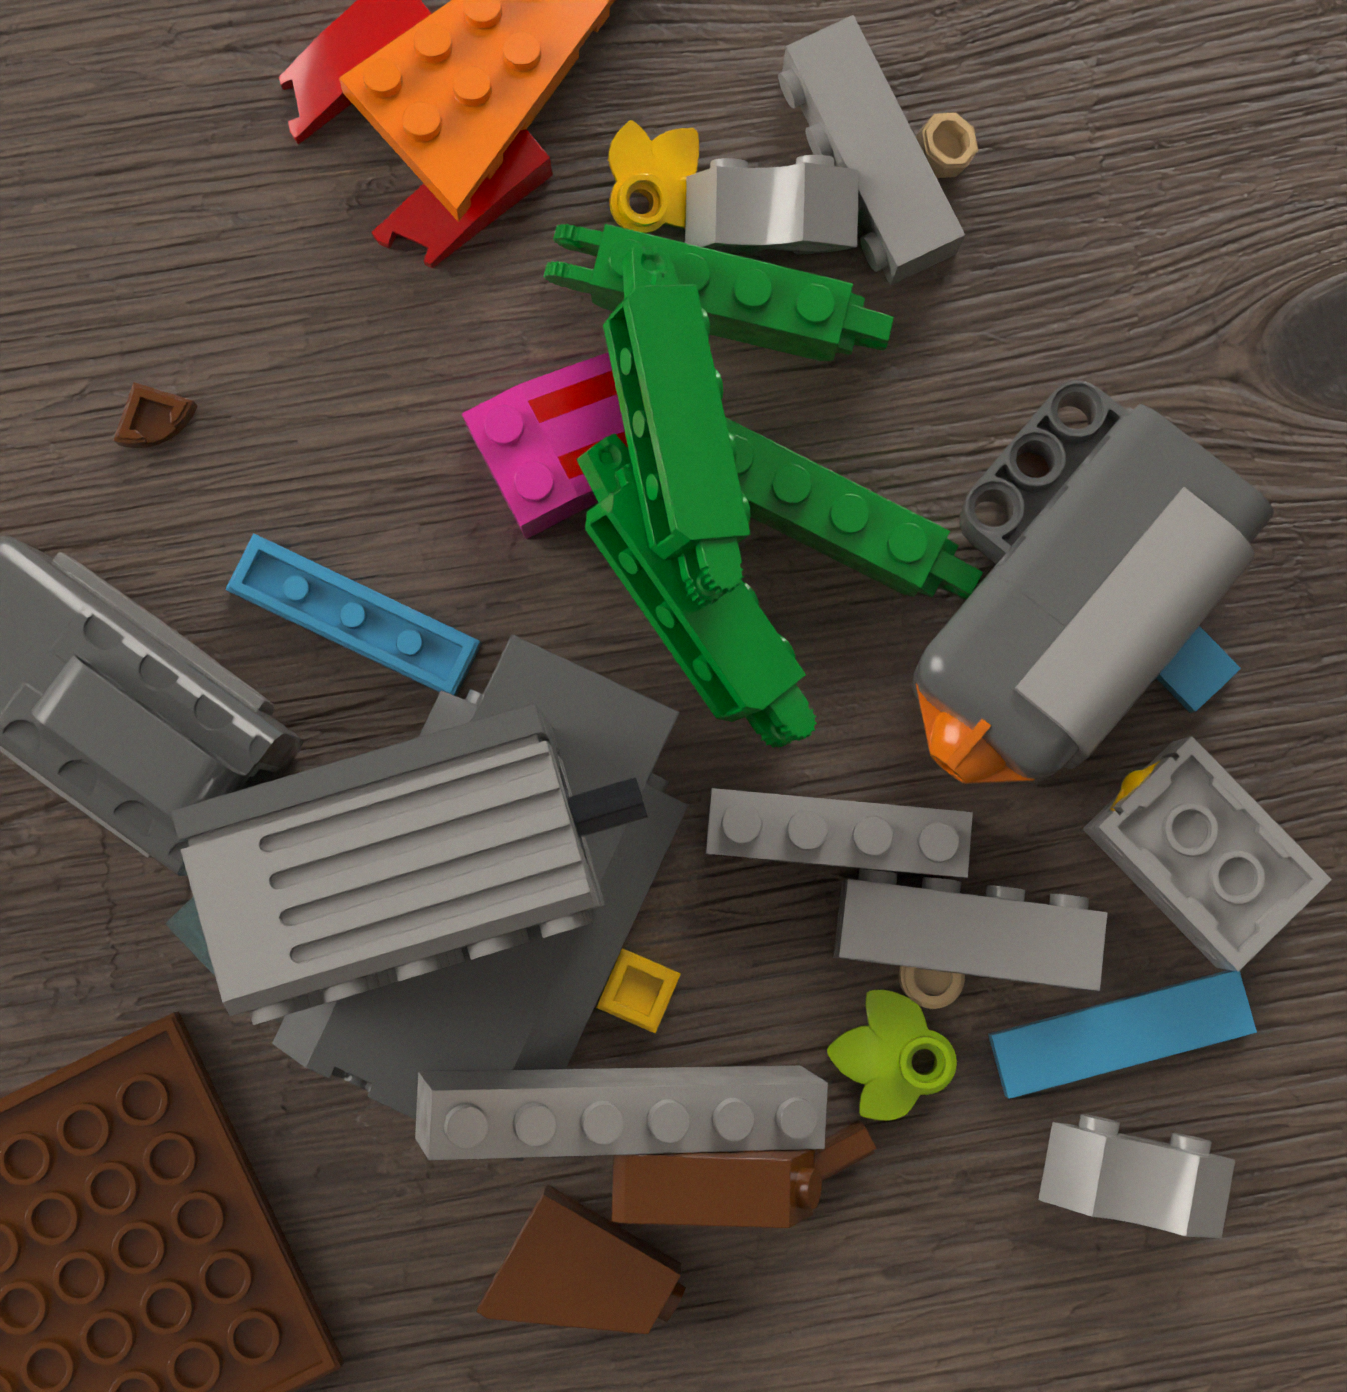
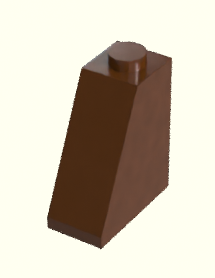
M815 1149L614 1155L612 1222L790 1228L812 1216L813 1210L817 1207L820 1200L822 1179L819 1169L814 1168Z
M546 1185L482 1297L476 1312L487 1319L648 1334L657 1317L666 1323L669 1321L686 1287L678 1283L681 1277L680 1262L553 1187Z

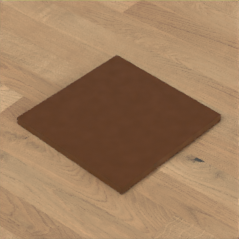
M179 1011L173 1012L0 1099V1392H294L342 1367L344 1360Z

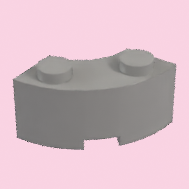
M826 155L799 156L796 158V164L770 168H748L747 161L734 158L712 160L709 169L692 174L686 178L685 243L740 256H759L760 251L766 249L793 251L796 255L855 248L857 247L859 170L835 167L834 158Z
M1081 1114L1079 1126L1052 1122L1038 1200L1091 1217L1140 1224L1186 1237L1222 1238L1235 1160L1210 1154L1211 1141L1179 1133H1172L1170 1144L1118 1133L1120 1122L1087 1114Z

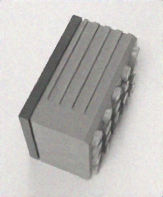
M532 703L170 811L177 839L188 841L189 847L180 850L222 1003L229 1016L249 1011L252 1024L256 1025L464 962L465 958L462 951L464 947H467L470 960L530 942L527 928L539 925L542 937L545 938L594 923L591 909L605 904L585 836L648 817L637 778L633 777L573 795L563 760L557 755L560 753L554 729L538 706Z

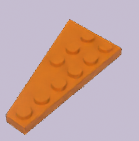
M451 0L339 78L343 94L459 222L470 208V198L486 177L491 179L502 164L503 153L520 130H527L579 58V49L593 30L598 32L610 16V7L615 0Z

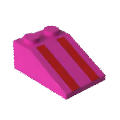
M608 352L520 383L462 413L467 428L525 539L598 502L576 459L613 433L628 448Z

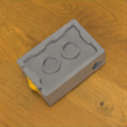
M1192 736L1171 742L1146 768L1129 773L1124 778L1118 795L1083 828L1090 838L1204 956L1219 969L1240 971L1332 880Z

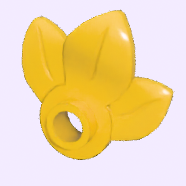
M630 120L616 133L611 141L608 153V162L616 181L610 193L609 206L614 220L621 228L646 234L657 230L663 224L685 228L686 178L697 172L699 159V136L696 129L679 128L669 130L651 141L647 133L637 123ZM632 193H641L648 199L649 209L646 214H638L632 210L629 203Z

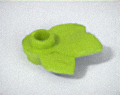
M878 989L870 990L866 993L865 1007L869 1025L858 1026L841 1034L828 1046L827 1055L841 1073L853 1081L865 1085L859 1102L860 1116L873 1120L890 1121L906 1115L920 1095L934 1094L944 1089L954 1077L957 1060L951 1043L940 1033L928 1029L925 1017L918 1004L896 992ZM921 1049H928L934 1055V1065L926 1073H918L912 1067V1057Z

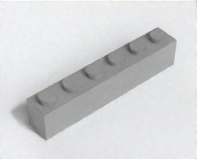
M800 1065L418 1072L415 1139L428 1160L824 1149L828 1083Z

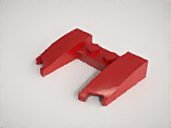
M421 0L355 1L322 31L279 76L280 85L283 90L294 88L300 117L288 121L290 133L298 145L352 104L342 92L339 80L341 76L432 14ZM520 130L503 153V162L491 179L486 177L470 198L471 206L459 222L423 183L371 233L379 245L388 249L391 248L397 235L428 248L424 264L434 268L553 176L550 157L528 130Z

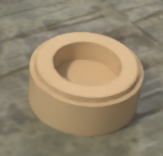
M900 966L899 982L904 994L916 1004L924 1008L937 1009L951 1004L958 998L964 986L965 974Z

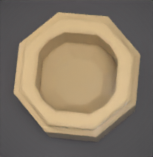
M957 113L933 114L915 136L936 178L958 176L968 166L978 151L974 127Z

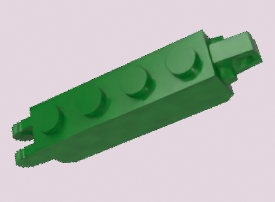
M560 224L556 227L553 237L554 243L571 251L597 256L594 269H589L566 262L551 261L546 264L543 278L549 281V283L591 294L592 303L603 309L614 311L624 300L622 258L633 247L643 246L649 248L660 246L667 247L680 285H697L701 308L706 311L709 317L710 335L817 361H833L836 353L851 355L854 345L883 351L887 348L894 316L863 308L865 298L851 293L853 283L605 224L603 232L568 224Z
M633 247L622 258L624 300L603 324L649 549L663 560L678 559L682 581L686 583L684 590L688 592L687 597L690 596L692 602L696 601L698 605L704 604L707 606L718 601V598L727 592L730 593L741 584L740 579L744 578L742 576L744 569L740 567L742 560L738 543L751 535L749 530L750 506L746 496L741 493L735 465L737 457L736 442L734 436L727 428L722 405L723 382L720 373L714 368L708 340L710 335L709 317L706 311L701 308L697 285H680L667 247Z
M725 417L728 431L732 433L736 442L737 457L735 465L741 493L746 496L749 502L750 517L901 594L914 597L917 592L933 597L939 587L967 600L973 593L983 572L954 556L959 545L947 538L950 533L949 530Z
M613 433L584 452L576 460L599 503L587 511L585 530L715 718L734 722L745 717L756 734L761 735V741L764 740L766 746L771 745L772 748H780L792 743L791 741H800L811 736V732L815 731L814 726L817 724L815 722L816 715L813 714V709L808 707L809 702L796 685L806 674L796 661L795 653L790 643L776 632L759 607V600L753 589L740 579L741 584L730 593L727 592L713 604L710 603L705 606L704 604L698 605L696 601L692 602V598L690 596L687 597V590H684L686 583L682 581L678 559L663 560L649 549L627 446Z

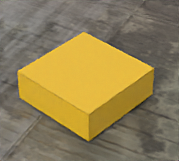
M622 948L596 1008L656 1033L681 973Z

